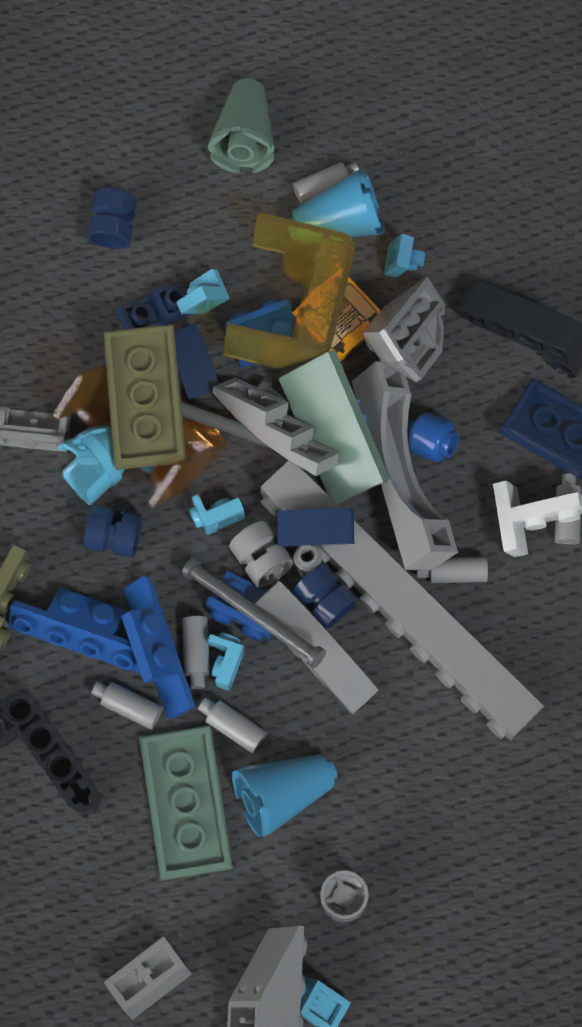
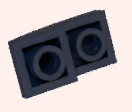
M182 281L154 289L149 297L120 305L116 310L124 330L169 325L191 315L181 314L177 305L178 300L188 295Z
M196 324L175 330L179 380L185 399L189 400L213 392V387L219 385Z
M354 508L277 511L278 546L355 544Z

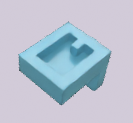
M211 269L190 282V288L187 290L188 295L178 300L177 305L181 314H204L230 299L218 270Z
M199 495L192 496L194 507L189 509L190 515L196 528L203 526L207 535L245 519L244 509L239 498L219 500L211 506L210 510L206 511Z
M220 633L219 636L210 634L208 645L211 648L225 652L224 657L218 655L212 670V676L216 677V687L230 691L244 655V646L239 644L240 640L226 633Z
M304 976L305 989L300 1003V1013L303 1018L316 1027H338L351 1002L319 980Z

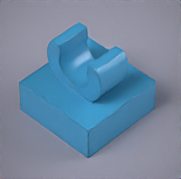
M401 234L389 243L384 269L385 276L397 278L407 270L417 271V266H424L426 253L412 250L414 237Z

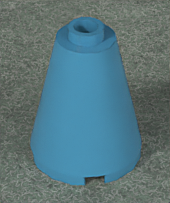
M365 168L355 171L292 210L293 217L288 219L293 237L300 236L302 242L376 236L385 233L383 219L379 220L377 215L379 214V205L369 176L366 175Z
M321 754L244 766L232 773L237 799L243 798L247 811H242L244 817L258 837L270 835L334 787V779L337 778V771L333 762L329 758L325 759Z

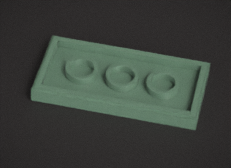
M335 350L328 351L279 378L295 419L314 427L312 440L339 452L338 465L319 474L327 494L337 504L390 480Z
M211 726L139 737L161 881L233 869Z

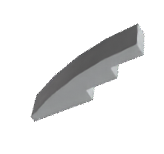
M236 377L213 387V394L238 421L287 460L315 476L338 465L339 452L312 440L314 427L287 415V401Z
M277 581L253 603L314 647L320 646L326 650V655L322 662L316 668H312L306 663L307 659L290 648L298 658H301L318 680L328 687L349 713L354 714L379 691L336 640L280 581Z

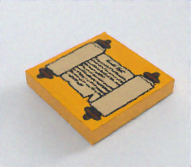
M342 271L292 313L295 320L325 352L335 350L341 362L366 341L363 331L381 310Z

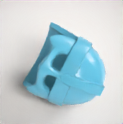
M104 425L89 428L74 438L64 441L57 447L59 450H70L76 454V458L62 473L64 479L88 505L93 504L111 486L113 487L122 479L125 469L116 470L112 426Z

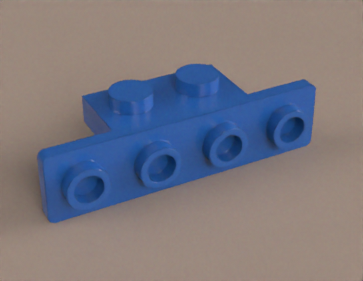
M142 576L124 588L130 611L121 617L143 682L155 681L168 719H173L194 708L195 704L151 577Z
M59 588L47 611L19 601H13L10 607L9 628L22 634L45 640L53 645L79 652L87 657L110 663L121 669L140 673L130 641L116 636L123 622L121 616L125 614L126 610L63 588Z

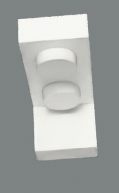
M507 481L493 484L503 550L513 557L528 555L524 527L526 530H538L547 526L546 522L559 520L562 523L579 520L580 514H582V494L579 492L520 505L518 488Z

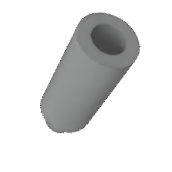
M340 162L292 182L293 190L302 205L359 170L355 162L347 166Z
M571 473L563 474L562 485L556 487V497L575 492L581 494V487L576 485V476ZM581 514L580 519L573 522L562 523L559 520H555V543L573 545L580 543Z
M451 557L433 570H417V578H430V583L487 582V557Z
M204 616L185 617L182 619L184 675L190 677L191 689L205 688V676L210 675L208 618Z
M97 681L91 692L92 695L102 699L101 706L150 730H153L163 711V706L114 682L106 686Z
M204 698L198 707L199 711L207 715L205 722L252 754L255 753L267 735V731L221 700L215 704L209 699Z

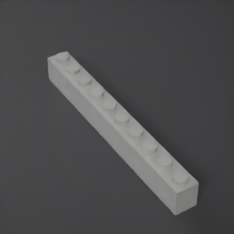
M289 460L261 486V496L263 497L261 503L274 516L277 515V511L341 508L298 465ZM355 521V544L314 545L321 552V563L328 561L337 570L335 574L343 585H346L349 589L354 586L362 594L359 598L362 604L372 613L378 610L387 619L384 624L389 631L397 638L403 635L412 644L410 647L411 652L421 662L425 663L429 660L438 669L435 673L438 679L448 688L454 685L463 694L461 701L475 714L480 711L489 720L486 725L498 738L502 739L506 736L511 741L542 710L544 705Z

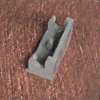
M0 406V445L67 452V450H59L57 447L64 441L69 440L72 415L68 412L52 414L13 410L7 408V406Z
M163 936L104 981V984L123 1011L133 1020L192 973Z

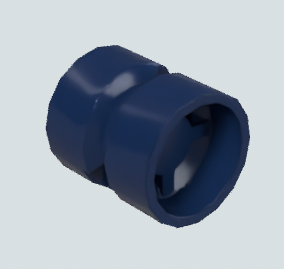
M101 188L96 190L91 211L96 213V216L91 217L89 220L88 241L99 247L128 248L133 231V226L130 222L135 218L137 198L133 194L120 189Z
M92 505L85 529V550L104 553L109 548L112 549L114 555L134 558L142 528V513L122 510L119 514H115L113 508Z
M322 563L309 572L295 586L291 593L305 608L311 607L314 618L328 630L351 611L358 602V598L346 585L338 586V576L326 563Z

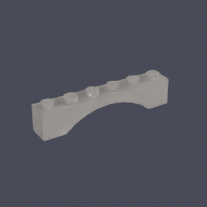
M375 361L352 381L356 399L359 398L360 400L359 407L362 414L367 416L366 424L390 480L382 483L381 487L405 570H433L458 553L449 520L441 515L427 500L413 471L407 432L408 411L411 399L407 378L388 365Z

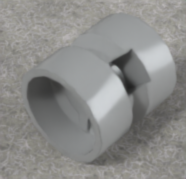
M266 521L256 522L246 527L232 539L229 545L230 550L239 563L247 564L245 571L257 588L266 587L276 582L294 564V560L285 547H280L276 544L277 536Z
M347 870L337 871L328 876L320 892L321 907L325 914L332 920L342 923L351 922L358 918L365 910L369 897L368 887L363 878Z

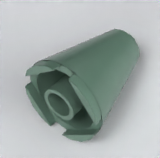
M245 78L234 83L209 139L208 150L211 153L210 158L212 162L222 169L240 173L239 167H251L252 173H256L268 168L274 160L275 147L266 91L264 86L255 79Z

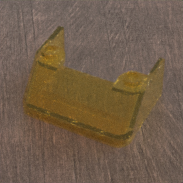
M258 212L252 246L283 253L282 268L284 273L292 280L305 283L292 337L228 323L223 356L272 368H283L317 358L331 349L355 253V243L349 235L339 231Z

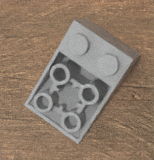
M304 926L269 928L229 1000L227 1027H303L300 1003L305 989L302 962L307 950V940L304 936Z

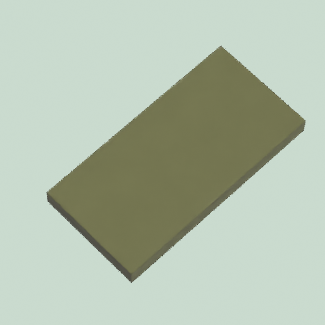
M174 325L104 332L116 470L187 462Z

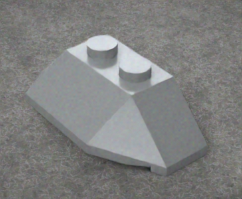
M428 276L423 278L385 305L363 331L367 346L372 352L376 353L382 363L415 382L421 380L442 353L444 326L441 315L445 314V303Z

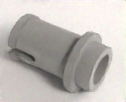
M300 546L296 549L294 563L302 577H305L321 564L322 555L316 546Z

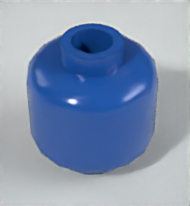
M426 412L421 414L416 421L411 420L408 424V445L412 454L436 463L443 461L446 457L450 458L454 454L459 441V433L455 430V425L451 420Z

